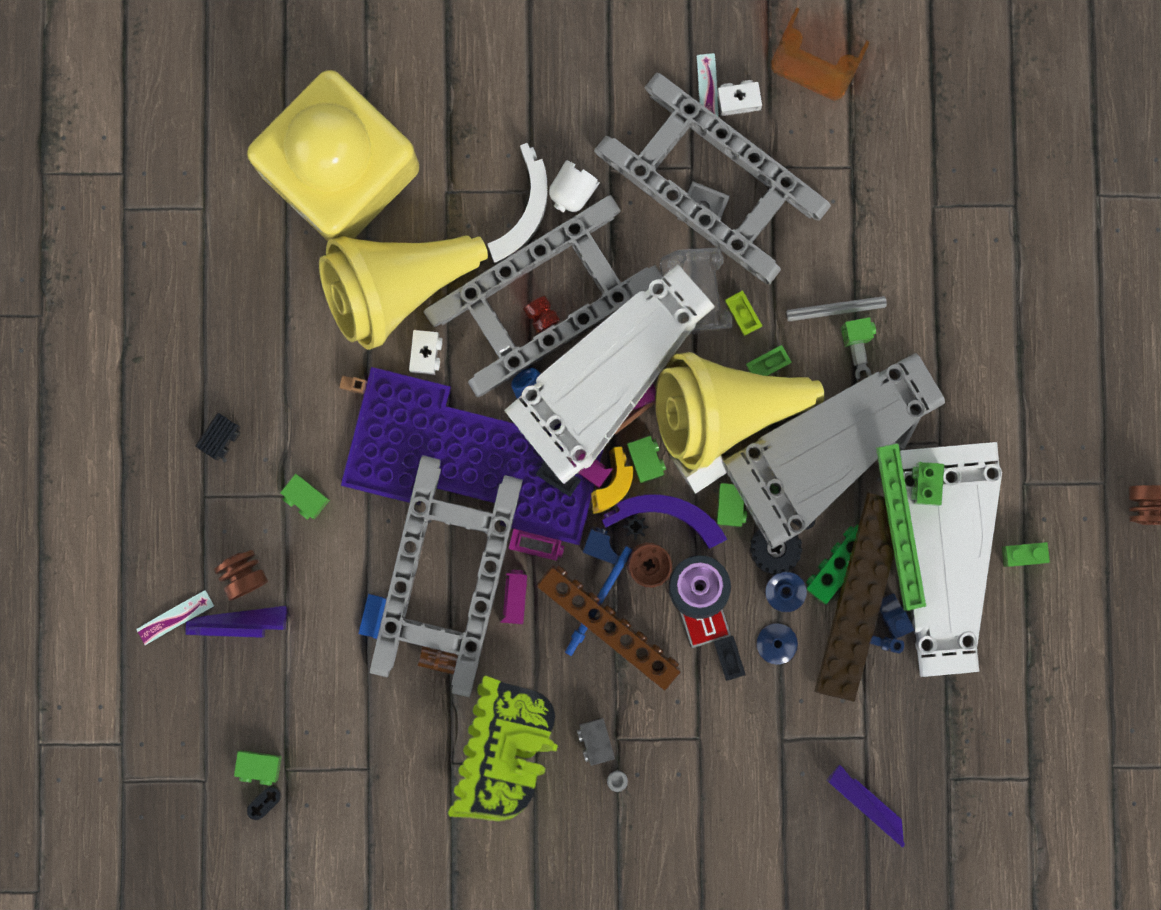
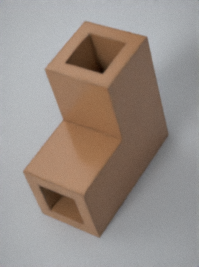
M342 376L339 388L364 395L367 381L355 377Z

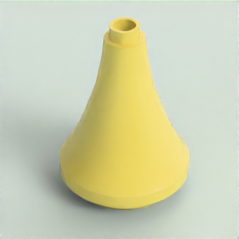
M466 235L425 243L374 242L340 236L327 242L326 255L321 256L319 260V272L328 306L340 331L350 342L358 341L365 349L370 350L383 345L393 330L436 291L460 276L478 268L480 262L488 258V253L484 241L479 236L471 239Z
M691 352L675 354L671 357L666 369L662 370L658 377L655 395L656 416L662 440L668 452L691 470L707 468L717 457L738 442L773 423L805 413L824 401V389L819 380L812 381L809 377L788 378L758 375L721 366L702 359Z

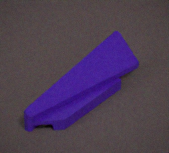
M286 606L194 617L186 622V635L262 638L265 637V629L286 630L287 608Z
M839 765L826 781L903 848L905 844L903 840L902 819L855 778L852 779L843 767Z

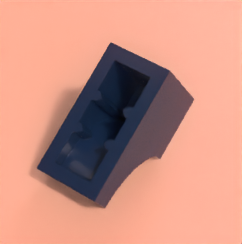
M596 527V530L591 529L583 553L615 565L619 556L614 553L610 546V536L607 535L608 531Z
M892 593L883 597L879 612L891 637L898 639L914 631L906 612L901 607L895 594Z

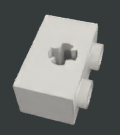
M746 80L741 82L740 85L734 86L732 83L721 85V88L717 90L721 116L761 110L762 102L758 82ZM736 94H739L740 97H742L741 101H739V99L736 97Z
M413 330L409 367L411 373L435 375V371L439 370L440 358H437V352L442 349V338H439L438 332ZM425 348L432 352L431 355L428 354L429 357L427 358L421 353L422 350L425 351Z

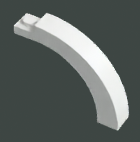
M528 143L520 145V150L531 180L529 202L522 218L514 228L501 238L487 244L495 265L523 249L529 243L539 228L545 213L548 195L546 170L542 159L534 161L537 159L534 148H529Z

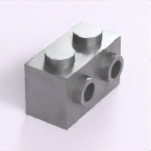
M604 718L580 724V729L577 730L580 742L584 741L586 749L582 750L585 761H590L592 766L615 759Z

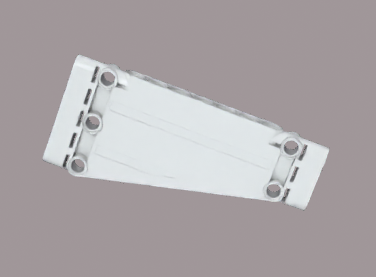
M676 265L661 279L652 281L647 291H641L633 296L540 374L536 379V384L526 387L522 395L504 411L556 476L565 484L581 469L592 465L593 461L671 357L695 328L696 323L715 307L679 265ZM663 288L664 291L657 295L656 292ZM689 317L686 323H681L683 318ZM537 394L536 399L530 401L531 396ZM561 423L560 429L554 431V427ZM586 453L585 458L579 461L580 454ZM572 460L577 465L576 467L571 463Z
M997 442L900 451L903 470L913 469V466L916 467L918 462L944 464V466L955 465L953 468H944L941 506L914 504V500L911 499L912 487L906 485L926 607L911 610L913 632L916 634L915 647L918 652L920 677L979 672L977 645L1002 478ZM985 462H995V464L985 465ZM975 463V466H964V464ZM989 468L993 469L996 473L994 479H990L987 476ZM912 471L903 472L904 479L906 476L912 477ZM948 472L953 473L955 476L953 483H949L946 480ZM967 635L972 640L969 647H965L962 642L963 638ZM925 639H928L931 643V647L927 651L921 647V643ZM972 650H973L974 653H966V654H963L962 651H972ZM950 652H953V655H943V656H942V653H950ZM933 654L932 657H922V655Z

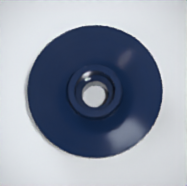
M781 572V574H775L770 578L766 585L765 593L768 603L774 609L781 612H792L800 608L804 603L807 589L803 579L797 574ZM788 587L790 592L783 593L782 589Z
M770 624L763 628L757 637L758 653L768 663L784 664L791 660L797 651V637L793 630L784 624ZM776 640L781 641L782 645L780 648L774 646Z

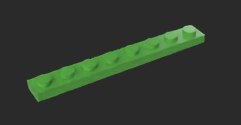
M895 443L876 447L904 610L908 611L926 607L899 444Z

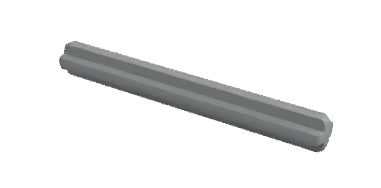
M882 296L791 309L786 311V317L788 321L879 309L885 308L887 301Z

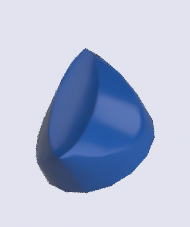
M535 368L524 369L512 380L511 387L517 399L522 395L526 387L536 384V379L541 373Z

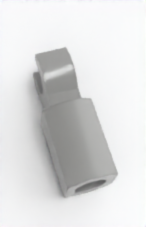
M864 343L850 345L854 366L857 367L855 378L857 380L860 379V371H865L867 377L871 376V370L866 366L868 361Z

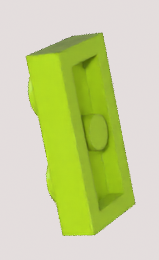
M743 290L724 301L743 336L762 327Z

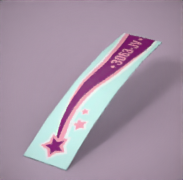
M715 53L697 55L700 104L718 117Z
M205 590L136 630L143 643L147 645L179 625L214 607Z

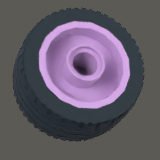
M692 556L681 561L673 570L669 580V595L672 603L682 614L695 619H705L719 613L728 602L731 592V581L728 572L720 562L708 556ZM702 585L703 591H697L696 586Z

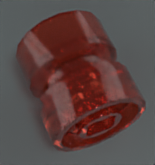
M546 296L539 297L523 308L527 317L533 319L532 325L538 334L560 321L555 310H550L551 304Z

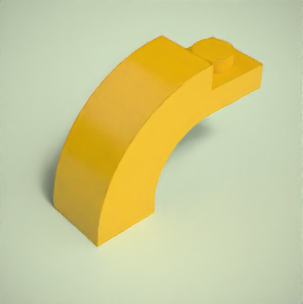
M614 447L609 451L611 468H613L611 481L606 488L595 490L591 493L593 514L603 512L617 504L627 494L631 486L633 466L625 467L626 454L622 451V447Z

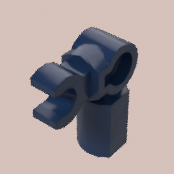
M872 636L869 643L880 646L882 650L900 654L904 649L903 641L883 637L882 639Z

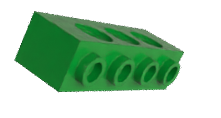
M858 524L854 527L850 525L843 534L845 536L844 540L841 543L837 542L830 550L833 554L829 559L824 558L818 565L820 569L816 575L812 574L805 582L807 592L824 605L829 602L844 582L851 553L847 550V544L850 541H855ZM837 557L844 561L842 569H837L834 566V560ZM825 573L831 576L832 580L829 585H824L821 581V577Z

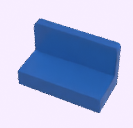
M368 594L359 634L375 639L378 638L387 598Z

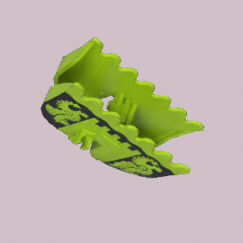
M485 676L483 677L482 684L480 683L477 687V693L482 697L479 698L477 704L472 709L473 714L477 718L468 727V733L473 738L463 748V753L470 758H467L458 769L459 774L465 779L460 780L459 784L454 788L455 796L461 800L455 801L454 805L450 807L448 815L449 817L476 818L500 822L512 819L529 805L534 795L536 777L545 774L546 770L540 764L515 759V756L530 759L537 751H557L558 745L549 739L554 727L555 711L549 699L543 694Z

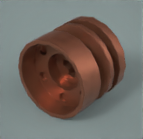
M1161 485L1129 486V500L1139 502V506L1129 508L1130 512H1139V516H1129V522H1136L1141 525H1161Z
M644 542L633 548L626 567L629 575L635 582L644 587L654 588L668 580L672 572V561L664 548L655 543ZM648 559H651L650 561L653 563V567L649 566V568L646 569V566L643 565L644 561L647 562Z
M253 550L237 553L225 559L214 569L215 574L226 572L218 578L220 582L226 580L231 582L224 588L229 601L242 597L269 582L263 569L252 570L259 563L258 559L248 562L250 558L255 556Z

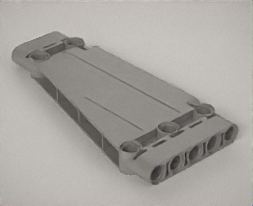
M913 353L880 373L877 372L767 433L755 443L724 459L722 464L767 543L773 549L805 530L878 459L876 447L893 444L919 418L944 405L945 399L917 353ZM889 371H894L897 374V380L890 378ZM910 406L918 409V415H913L910 412ZM750 449L756 450L758 458H751L748 451ZM770 485L778 486L779 493L777 495L770 492ZM792 520L799 523L798 531L791 528L790 522Z

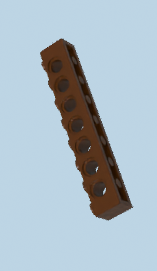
M552 565L539 580L537 587L665 691L680 674L681 671L678 667L680 664L671 656L669 658L662 654L664 651L655 643L653 646L646 641L648 638L641 631L638 630L636 633L631 629V623L625 618L620 620L615 616L616 611L609 605L604 607L599 603L600 598L593 592L588 594L583 589L584 585L577 579L571 580L564 568ZM564 582L568 585V589L560 592L556 588L557 584ZM577 595L584 598V602L580 605H576L572 601ZM595 608L600 611L598 617L592 618L588 612ZM610 621L616 624L615 629L611 631L604 628V625ZM623 635H630L632 639L629 643L625 644L620 641ZM639 648H646L648 650L645 656H638L636 651ZM655 661L663 662V666L660 669L652 667Z

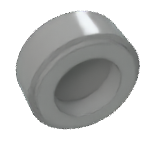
M616 770L608 775L607 784L612 791L620 792L626 788L628 779L625 773Z

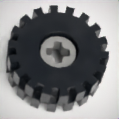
M758 529L750 541L749 551L752 556L751 559L758 568L766 573L781 574V572H788L796 566L801 558L802 541L796 535L780 544L779 554L776 552L772 553V548L767 543L760 529Z

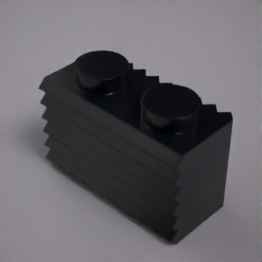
M217 412L195 447L217 461L220 458L224 459L229 452L227 447L231 441L235 442L241 433L238 430L241 427Z

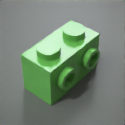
M918 462L916 467L913 466L912 479H915V487L911 488V499L914 500V504L942 505L944 464Z

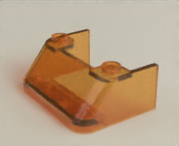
M796 7L772 58L771 69L774 73L833 101L840 100L844 97L870 42L866 40L858 58L852 55H844L839 59L836 66L799 48L803 41L802 34L797 29L792 28L800 10Z

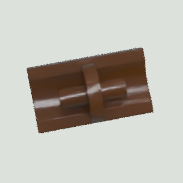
M422 646L418 666L454 675L458 654Z

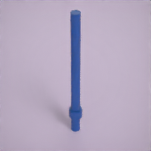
M626 546L597 595L600 598L599 603L602 604L631 555L632 548ZM591 609L588 612L589 616L594 618L598 609ZM582 623L578 630L575 629L573 632L572 640L565 650V653L570 656L573 655L578 644L582 643L586 636L585 632L588 628Z

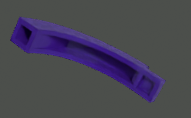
M642 495L623 500L616 504L619 512L616 513L614 509L604 514L605 519L602 520L605 528L635 514L647 512L663 513L676 517L691 526L702 538L708 549L727 540L718 524L703 510L690 502L666 495Z

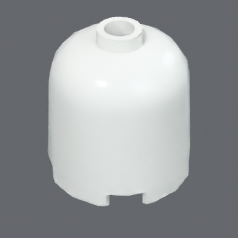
M567 160L549 189V195L555 202L554 207L563 213L565 210L570 212L581 210L600 183L584 169L581 172L574 168L575 164Z

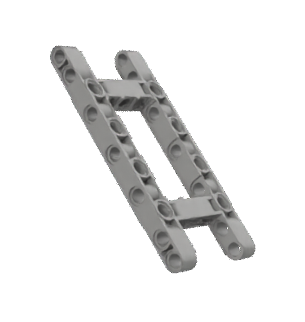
M656 73L645 86V90L651 95L650 97L672 113V115L639 156L617 139H612L609 136L603 138L594 149V152L762 282L770 285L781 269L773 258L753 244L754 240L785 201L789 202L808 218L812 217L817 221H820L831 207L830 203L666 77ZM691 108L694 113L687 114L684 109ZM689 128L769 188L736 230L730 229L720 221L721 218L704 205H699L692 200L687 192L670 179L666 180L656 172L658 166ZM722 132L726 137L723 139L718 138L716 133ZM754 156L758 162L751 163L748 157ZM636 169H641L644 171L645 174L642 176H638L635 174L634 171ZM787 181L790 187L785 188L780 182ZM670 193L675 194L677 199L671 201L666 195ZM706 218L709 224L702 225L699 219ZM734 242L739 243L741 249L735 250L731 244Z
M611 195L595 203L424 310V314L433 327L440 324L444 325L469 310L499 357L497 361L474 374L475 377L468 381L477 398L607 319L637 293L647 291L652 281L663 277L656 265L650 268H644L621 283L590 234L612 221L613 217L621 212ZM571 226H578L580 232L578 234H571L569 228ZM572 246L601 291L602 297L592 304H586L573 312L560 324L553 325L533 337V340L523 347H516L486 298ZM543 247L546 252L544 255L538 256L534 252L535 249ZM508 268L511 270V275L509 277H502L500 275L501 270ZM468 290H475L477 295L473 299H468L466 292ZM614 294H621L624 299L622 302L616 303L612 300V296ZM586 315L589 318V322L582 325L578 322V317ZM545 337H553L555 340L554 344L551 346L544 345L543 340ZM517 358L520 360V364L518 367L512 368L509 366V360Z
M422 455L370 673L388 678L390 670L394 666L399 641L458 654V659L451 684L453 685L452 693L470 698L523 479L504 475L503 481L499 485L493 513L434 499L441 471L439 468L441 460ZM418 501L425 503L426 509L424 512L416 510L415 505ZM429 520L485 532L488 536L464 633L405 618ZM499 520L506 523V529L503 532H499L495 528V524ZM408 541L416 544L414 552H409L406 549ZM489 560L494 561L497 565L496 570L493 572L488 571L485 567L486 562ZM402 581L406 584L405 592L397 590V582ZM478 601L486 603L487 609L485 611L477 610L476 603ZM389 621L396 624L397 629L395 632H390L387 629ZM474 641L477 644V650L469 651L466 647L467 642Z

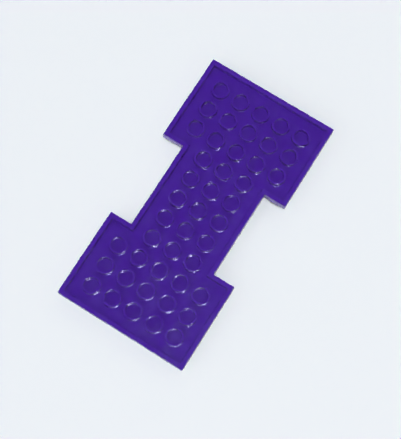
M371 367L341 486L410 503L422 455L441 460L439 466L441 471L436 489L495 503L499 485L502 483L504 475L523 479L512 529L580 545L594 484L577 473L575 476L581 479L571 497L567 496L536 476L544 459L515 423L446 407L451 389L450 386ZM561 423L554 427V431L560 429ZM603 449L596 457V460L599 462L601 461ZM418 501L416 505L421 506L422 501ZM501 520L500 526L506 527V523Z

